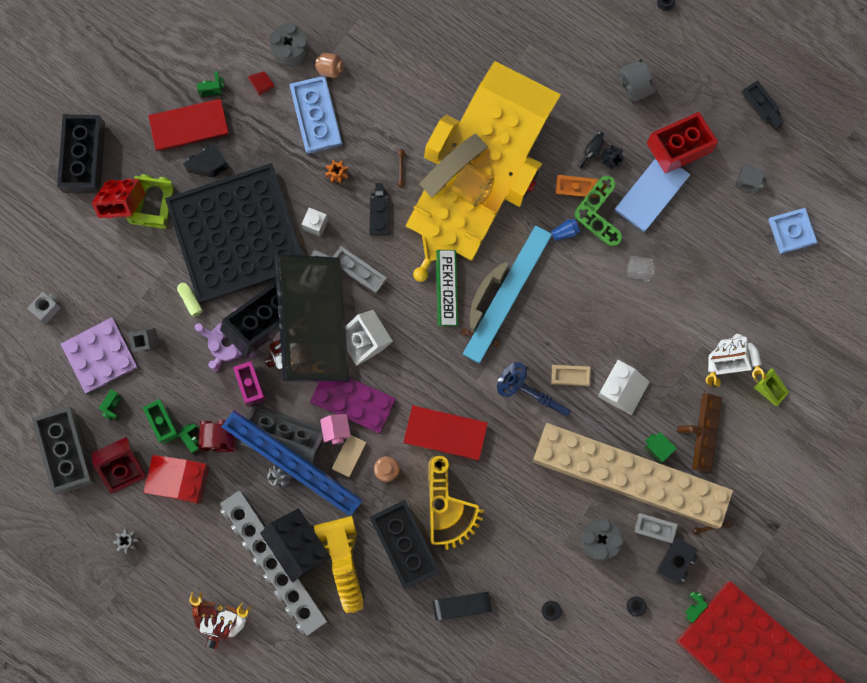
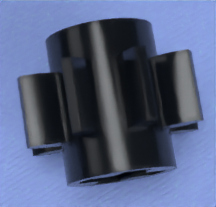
M611 145L610 148H604L602 155H600L604 160L602 164L612 170L614 167H620L624 159L622 155L623 150L614 145Z

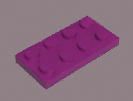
M325 368L323 374H340L328 368ZM349 378V382L318 383L310 400L311 404L336 415L347 414L349 421L378 434L381 433L396 398Z

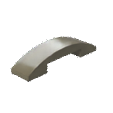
M476 133L448 154L419 185L433 198L466 165L479 157L488 146Z
M504 262L496 267L479 286L470 310L471 333H475L483 319V313L479 309L493 283L502 284L509 271V263Z

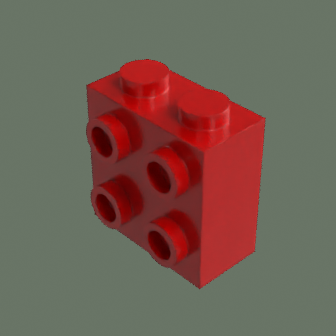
M140 179L108 180L91 203L98 218H126L134 214L146 194Z

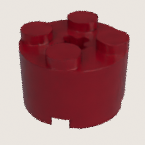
M218 420V423L200 421L199 450L207 452L214 450L221 453L235 452V450L238 451V438L222 428L226 420Z

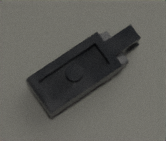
M758 80L742 90L743 96L766 124L770 123L774 130L782 127L784 122L779 117L781 115L779 112L780 108Z
M376 183L375 193H371L370 236H389L388 193H383V183Z

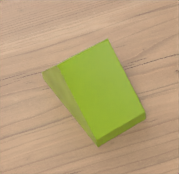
M771 368L765 373L766 380L764 381L761 378L753 388L775 406H778L789 391L774 369Z

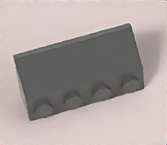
M254 405L247 416L248 420L305 460L314 464L324 440L322 428ZM238 440V444L251 448L241 440Z

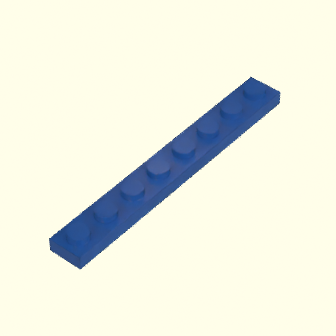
M233 410L222 425V428L348 516H351L361 504L362 499L237 411Z

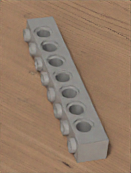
M239 490L221 502V513L226 520L230 518L233 523L231 526L232 530L237 536L241 535L244 540L241 542L247 552L251 550L255 556L252 558L258 568H263L265 572L263 577L269 585L273 584L276 588L274 591L279 601L284 600L287 607L285 610L291 618L295 617L298 624H296L299 632L302 635L305 633L309 636L327 624V619L300 579L292 583L288 577V583L285 586H280L278 583L279 577L281 575L287 576L278 560L275 569L271 570L268 568V561L273 558L276 559V557L260 534L266 527L244 494ZM239 510H244L245 512L242 520H237L235 517L236 512ZM254 526L256 529L255 534L248 537L246 534L247 528ZM264 542L266 550L263 553H258L257 545ZM293 591H297L299 594V599L295 603L289 600V595ZM303 608L310 610V616L307 619L300 617V611Z

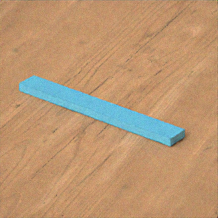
M535 225L465 348L463 356L480 364L552 236L551 233Z

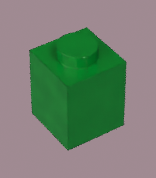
M661 432L657 435L652 433L645 440L647 445L644 448L660 464L677 449Z

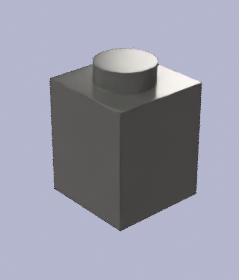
M156 328L129 333L132 352L160 347Z

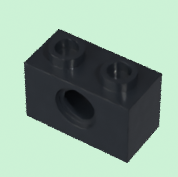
M676 537L655 573L675 585H678L680 582L683 583L688 576L687 568L689 565L693 566L698 557L696 555L698 549ZM675 557L682 559L683 565L681 568L674 565L673 560Z

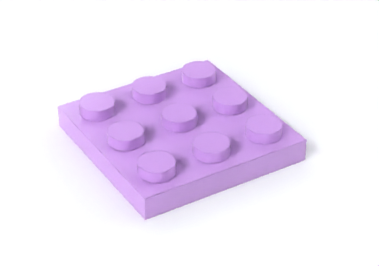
M112 317L61 343L85 394H89L138 368Z

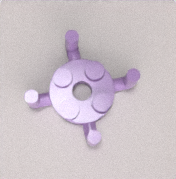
M198 323L195 325V330L200 335L208 338V348L216 357L215 361L209 362V367L212 371L217 372L223 361L228 362L243 355L233 344L229 347L223 346L222 342L227 337L220 331L222 323L218 324L212 331L205 329ZM255 350L249 356L256 357L257 351Z

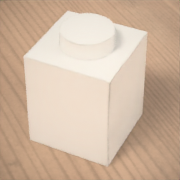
M309 208L301 225L304 231L321 237L328 218L326 214Z

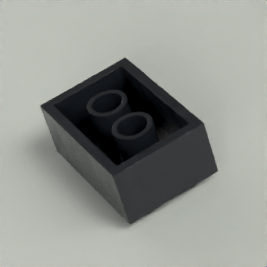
M299 508L271 522L260 532L292 583L318 569L331 558Z

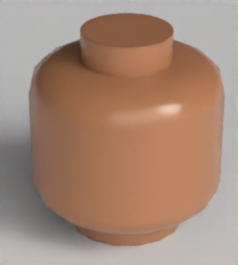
M322 53L316 59L315 68L321 76L336 78L340 72H343L344 62L338 54Z
M388 456L379 458L374 465L376 478L383 483L394 481L399 475L397 461Z

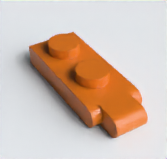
M557 175L555 194L586 197L599 179ZM603 183L600 190L597 187L595 190L602 193L607 188V184ZM592 194L590 196V198L598 199L599 197L596 194Z

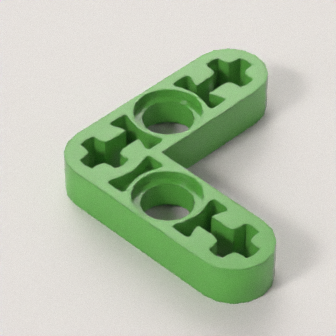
M603 176L577 207L574 217L577 222L609 246H615L622 240L621 232L596 213L615 187V181L612 177ZM608 180L610 182V189L607 187L602 193L595 190L596 187L598 190L602 188V181ZM592 194H596L600 198L599 203L596 205L591 204L589 200ZM579 210H586V216H588L589 218H591L592 215L595 217L590 221L589 225L586 224V222L589 221L587 218L584 217L581 219L579 217ZM595 221L602 222L603 229L601 231L594 230L593 223ZM608 227L610 229L607 232L610 234L616 233L615 238L617 239V241L610 242L609 235L604 234L603 237L601 234Z

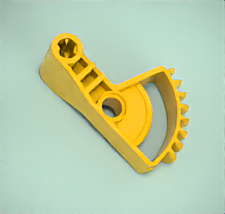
M434 456L428 463L430 542L433 545H444L445 550H449V543L452 544L453 548H456L455 541L458 540L462 545L464 544L461 539L463 536L469 540L470 537L467 533L475 534V531L471 528L473 526L476 528L480 527L475 521L476 519L479 521L483 520L482 517L478 516V512L484 513L485 510L479 509L478 505L451 498L448 495V460L444 456ZM437 461L441 462L442 466L439 468L435 466V463ZM440 498L444 501V506L442 509L437 510L433 504L436 499ZM464 505L475 508L471 522L461 534L449 540L434 541V530L447 529L457 523L463 514Z
M349 516L314 525L316 535L331 556L332 571L344 611L346 613H354L362 610L364 602L352 557L357 537L353 517Z

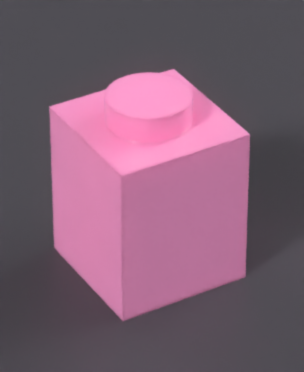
M347 414L330 415L320 420L324 442H332V445L344 443V439L351 437Z

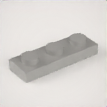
M342 246L333 256L340 258L341 270L375 294L378 293L387 281V277Z

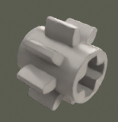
M277 465L269 468L270 472H268L267 478L272 486L277 485V488L280 489L290 484L289 480L292 478L290 474Z
M124 529L123 534L116 533L118 538L113 543L118 544L117 551L120 552L124 549L125 554H129V549L136 550L135 543L139 542V540L134 538V531L128 534V530ZM124 538L128 539L129 545L124 544Z

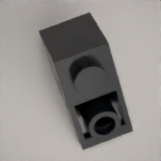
M215 144L206 146L202 149L201 153L188 157L183 163L188 173L215 177L229 168Z

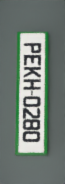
M436 250L438 326H458L456 250Z

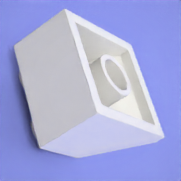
M374 310L358 314L345 326L347 351L356 366L380 353L393 342Z
M617 360L598 397L632 415L650 381L633 367Z

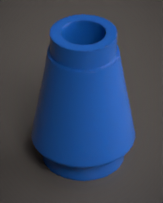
M568 219L552 230L551 233L555 241L577 236L576 234L580 233L575 219Z

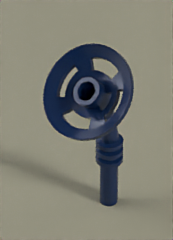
M514 362L501 373L497 382V391L502 397H510L519 390H522L537 399L538 403L541 402V405L545 404V407L549 406L562 415L569 416L571 410L552 400V397H549V395L545 396L544 392L540 393L524 383L527 369L523 363Z

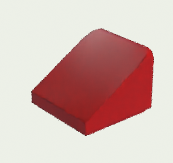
M265 71L248 77L249 82L259 96L274 87Z

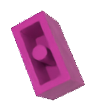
M250 361L233 367L246 406L250 407L265 402L266 399L253 362Z

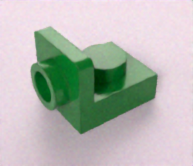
M218 71L214 72L215 81L206 80L202 83H197V91L200 98L222 95V88H225L224 78L220 77Z
M112 389L98 409L103 412V417L110 421L113 418L118 421L120 417L111 411L120 404L121 395Z
M195 423L192 425L187 424L181 429L182 432L178 434L194 456L200 452L198 448L199 441L194 435L190 437V435L199 430Z
M690 592L688 595L697 603L696 605L692 603L685 611L687 616L684 619L690 624L708 606L705 603L706 598L699 592H696V594Z

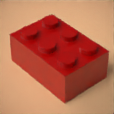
M697 112L652 132L646 144L666 174L712 153L718 141L700 112Z

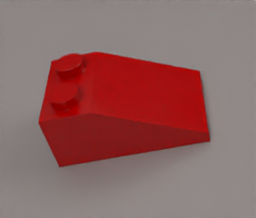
M152 455L143 493L201 505L209 466L204 463Z

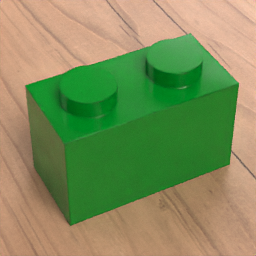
M161 399L142 407L159 443L165 445L180 437L168 409Z

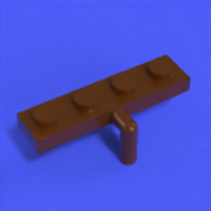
M703 393L698 426L683 425L677 427L678 433L697 434L692 470L712 473L722 397Z

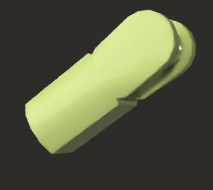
M180 283L177 290L191 316L200 315L203 309L192 289L186 283Z

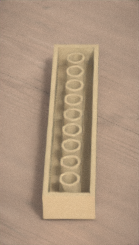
M549 423L545 425L532 461L538 465L715 529H719L722 526L733 492L729 488Z

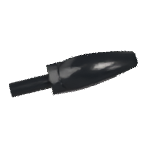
M602 131L596 134L587 144L583 151L585 156L578 164L580 168L583 167L588 158L592 159L602 148L604 143V133Z

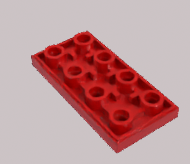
M221 99L148 115L156 152L229 135Z
M412 405L403 443L479 461L488 422Z

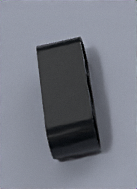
M489 592L432 601L435 621L492 612Z

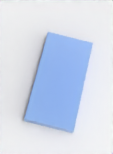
M321 76L289 84L306 154L343 146L326 77Z
M655 158L614 211L645 233L689 178L690 174L681 167L665 174Z

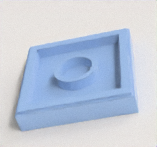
M806 208L768 219L780 254L818 243Z

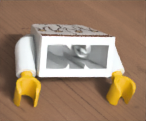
M735 334L731 339L721 340L717 348L709 354L708 372H710V375L707 376L706 383L712 387L714 381V385L719 387L721 380L716 375L752 370V367L755 368L752 372L755 381L758 382L757 376L759 374H762V378L765 381L766 374L760 368L762 363L758 349L753 343H749L747 337L741 334Z

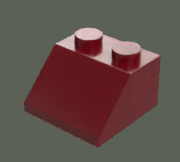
M127 437L91 453L93 466L110 494L146 478L138 456Z

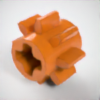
M332 160L330 166L326 165V169L329 172L325 173L326 178L331 177L332 184L334 181L341 184L343 178H348L347 174L344 173L348 171V167H343V161L337 163Z

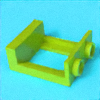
M144 174L134 176V179H140L145 194L149 188L158 187L163 192L159 216L142 214L143 198L134 214L126 217L127 221L134 225L167 229L170 213L165 198L173 196L174 184L165 177L154 179Z

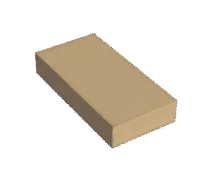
M552 365L551 385L590 387L591 367Z
M352 435L347 438L332 470L350 478L367 443Z

